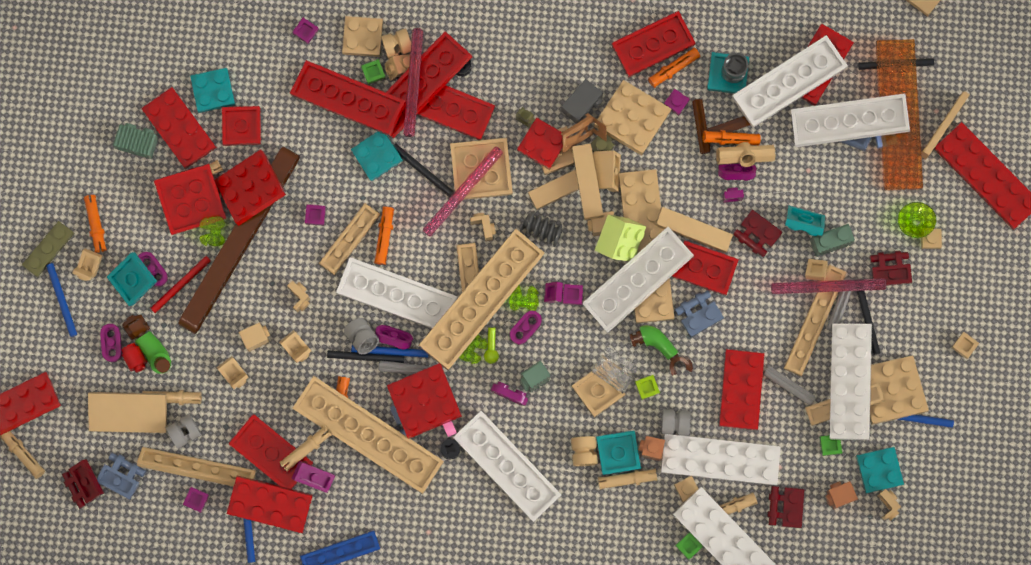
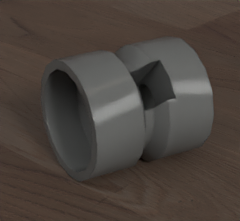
M740 53L729 54L725 58L721 69L723 78L730 83L742 81L748 69V60Z

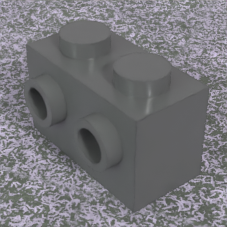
M585 79L561 106V112L577 124L587 117L585 114L589 113L593 108L597 109L603 102L601 99L603 92Z

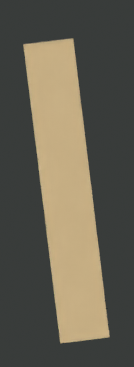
M829 264L825 281H822L783 369L802 376L846 276V271Z
M142 447L137 460V466L229 486H234L237 475L254 479L256 475V470Z

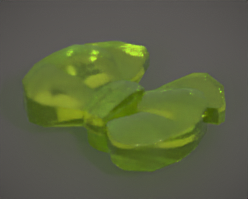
M214 216L208 219L205 217L201 220L199 227L210 230V234L199 237L203 245L207 246L209 244L210 246L217 247L224 244L225 238L221 234V229L225 226L224 219Z
M518 285L510 295V309L517 311L520 307H526L529 311H536L539 305L537 296L539 292L535 287L530 286L527 295L522 296L521 287Z
M477 335L459 358L465 362H471V364L479 363L481 357L474 350L475 348L486 350L488 346L486 339H482L481 336Z

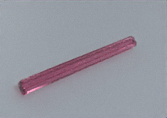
M414 28L412 30L403 132L405 137H414L423 42V30L421 28Z
M495 146L423 228V232L427 236H432L503 154L500 148Z
M886 279L771 284L772 294L886 289Z

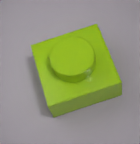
M654 375L635 381L641 400L660 394Z

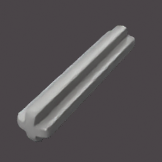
M848 277L844 279L827 330L832 332V324H840L855 280Z
M380 361L378 369L380 372L412 375L431 366Z
M771 366L765 370L764 376L808 405L814 402L815 395Z

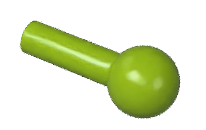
M488 327V350L484 353V360L489 364H494L499 359V354L495 350L496 327Z

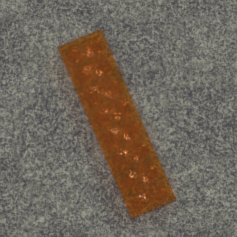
M877 40L876 58L879 97L905 94L910 132L881 136L883 143L884 191L923 189L915 40Z

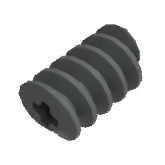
M533 210L525 218L520 231H523L525 228L526 234H530L533 231L534 238L540 234V241L547 238L546 243L549 245L554 241L553 247H555L563 231L562 224L556 228V221L548 224V217L542 221V214L534 217L535 211Z

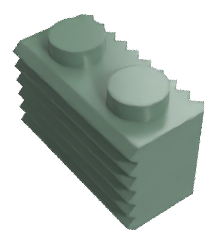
M130 123L120 124L113 147L120 151L152 159L158 141L157 135L154 134L155 131L147 128L143 130L136 129L137 126Z
M849 224L823 232L822 236H812L810 243L815 256L819 257V255L822 256L823 254L830 253V251L833 252L848 245L851 246L855 239Z
M540 360L521 373L520 384L525 391L529 390L533 393V390L536 391L537 388L549 382L550 373Z

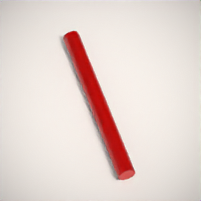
M205 256L150 309L154 313L159 311L211 260Z

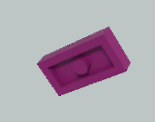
M299 461L292 476L294 481L328 493L335 478L333 473Z

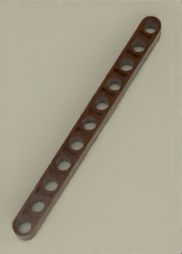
M284 146L279 150L271 164L282 187L286 184L300 159V155ZM273 204L239 226L236 224L183 312L178 322L179 326L193 334L199 331Z

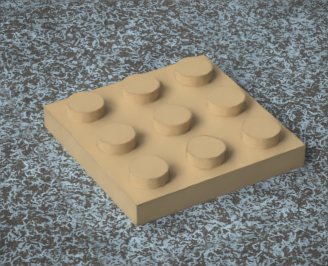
M623 80L597 120L607 126L608 136L642 156L672 109ZM594 123V127L598 129V125Z
M507 138L450 144L456 201L513 195Z
M913 355L871 365V385L879 382L885 398L884 402L870 406L871 425L929 411Z

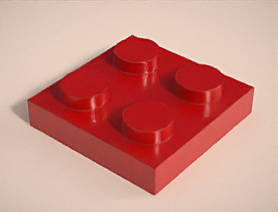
M260 106L222 107L223 146L261 145Z
M536 117L517 151L550 170L563 149L562 132Z

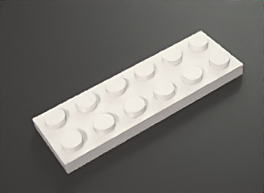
M826 35L732 95V99L752 128H754L846 69L848 65Z
M905 94L791 109L796 147L910 132Z
M667 227L582 304L606 332H609L694 255L676 234Z
M351 257L336 291V294L431 329L458 298L455 295Z
M832 324L831 440H870L872 324Z
M482 411L453 437L533 522L561 496L558 490Z
M664 434L665 443L662 454L661 473L777 486L780 446Z
M702 487L673 513L721 565H776Z

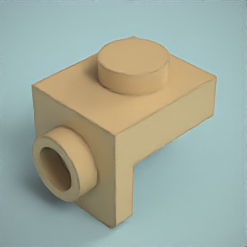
M412 54L393 56L385 63V71L390 81L395 80L398 76H402L415 63Z
M474 214L470 218V224L482 223L485 242L492 241L496 231L494 223L490 224L489 214Z
M86 248L83 249L78 266L73 270V274L77 275L81 280H91L97 274L103 255Z
M292 280L287 287L300 299L293 307L298 313L300 310L304 311L310 303L308 301L310 297L305 293L307 289L300 282L296 284Z
M294 330L279 342L296 363L302 362L309 357L311 349Z
M233 356L217 367L233 389L243 386L246 383V379L249 378Z
M884 489L877 496L889 511L881 518L883 520L889 518L891 521L899 514L897 510L901 506L896 501V495L891 490L887 491Z

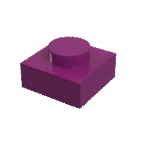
M303 17L292 33L306 44H309L319 28Z
M674 89L664 102V105L671 108V111L679 116L690 99Z
M736 187L728 188L722 195L723 203L742 201L744 198L743 190H738Z
M306 204L305 225L324 226L326 206Z
M546 283L544 302H562L563 283Z
M564 284L563 304L582 306L583 285Z
M190 487L183 505L202 513L209 494Z

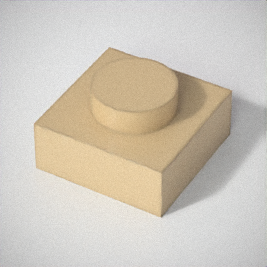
M941 229L921 230V249L942 248Z
M808 259L806 279L825 281L828 261Z
M963 332L951 348L968 359L979 342Z
M692 476L674 484L682 502H685L698 490Z

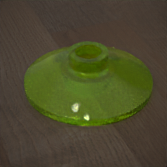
M912 202L900 210L898 225L905 235L912 238H923L934 230L936 215L927 204ZM918 220L920 224L915 225L913 221Z

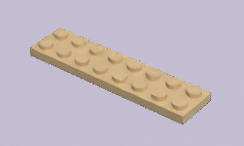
M657 169L619 173L623 217L646 226L644 237L638 247V253L664 231L663 228L655 226L661 210ZM670 278L634 309L636 324L675 319Z
M515 229L418 346L446 370H449L545 253L520 231Z
M313 376L292 408L321 428L326 425L328 427L327 431L331 430L333 436L422 494L444 462L315 376Z

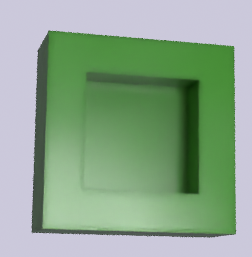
M379 59L361 66L368 85L386 78Z
M830 435L819 437L822 456L842 454L841 440H831Z
M690 532L675 545L688 560L703 547Z

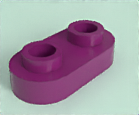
M740 163L720 164L718 175L724 180L748 181L755 178L757 168L754 164L750 167H743Z
M150 252L139 254L138 257L143 263L147 259L150 260V264L146 267L154 278L158 274L162 276L154 286L161 287L166 284L168 280L167 272L155 256Z
M536 311L526 312L511 329V341L516 345L525 344L541 326V315ZM534 318L536 323L530 324L528 320ZM518 332H521L523 334V337L521 339H518L516 337V334Z
M106 324L100 331L102 356L108 362L114 363L122 357L121 332L116 325ZM110 331H114L113 337H108ZM111 350L116 351L115 356H110Z
M387 325L376 327L375 334L379 338L380 343L402 350L411 347L413 336L410 333Z
M499 381L497 384L493 383L490 389L491 392L514 403L526 406L528 402L526 393L517 389L514 392L508 389L509 386Z

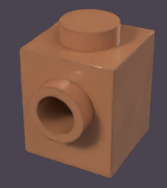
M646 436L644 440L640 441L638 451L642 452L641 457L660 461L665 440Z
M839 481L830 485L831 489L826 491V501L833 509L858 500L851 481L841 484Z

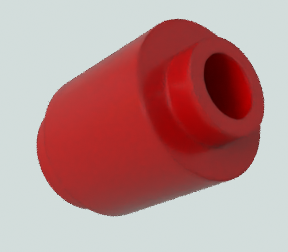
M131 343L121 350L123 353L122 357L131 372L135 371L138 373L146 368L145 365L148 362L139 346H136L135 343Z

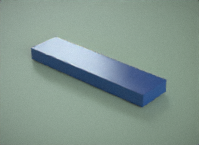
M371 531L301 555L300 558L303 565H337L380 550L375 531Z

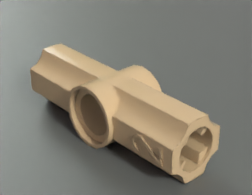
M742 142L736 147L716 149L717 164L740 163L743 167H750L755 162H773L776 156L774 145L751 146L748 142Z

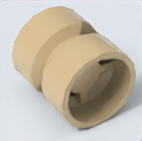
M406 28L396 31L395 35L389 33L381 36L388 60L393 56H398L399 53L404 55L413 52Z
M596 437L571 438V447L575 451L572 455L573 466L597 465V453L594 452V449L597 448Z

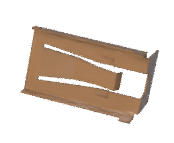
M589 113L585 114L587 116L585 119L561 133L563 137V150L561 152H566L572 146L593 135V133L607 141V126ZM592 122L596 123L598 131L595 128L588 130V125ZM577 131H579V132L577 133V135L568 137V136H570V135L576 133Z

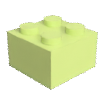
M608 215L595 251L612 259L630 261L638 253V247L644 237L646 226L629 218Z

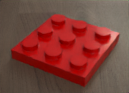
M262 149L215 179V183L238 226L286 195Z
M209 163L154 180L171 235L227 218Z
M440 363L387 385L408 439L462 417Z

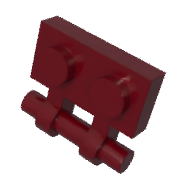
M752 209L740 225L746 231L742 233L737 229L733 235L739 239L738 241L741 244L744 243L750 247L753 253H758L764 258L768 251L762 248L763 245L766 244L771 248L783 232ZM749 235H754L760 241L758 243L754 242L749 238Z
M900 250L887 254L878 252L877 255L869 256L870 263L878 262V267L871 268L873 287L913 283L911 265L902 263V260L909 259L908 252H901ZM885 261H895V265H885Z
M87 459L80 461L68 469L69 471L62 474L65 480L63 483L66 488H69L73 496L71 498L79 509L104 494Z
M771 486V494H769L768 498L770 500V511L767 512V517L769 518L768 525L776 526L777 519H782L781 527L801 529L805 489L785 487L784 495H779V487ZM778 501L783 502L782 513L777 512Z

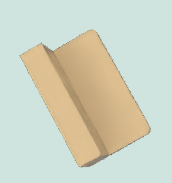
M614 150L593 152L599 189L619 192L621 155Z

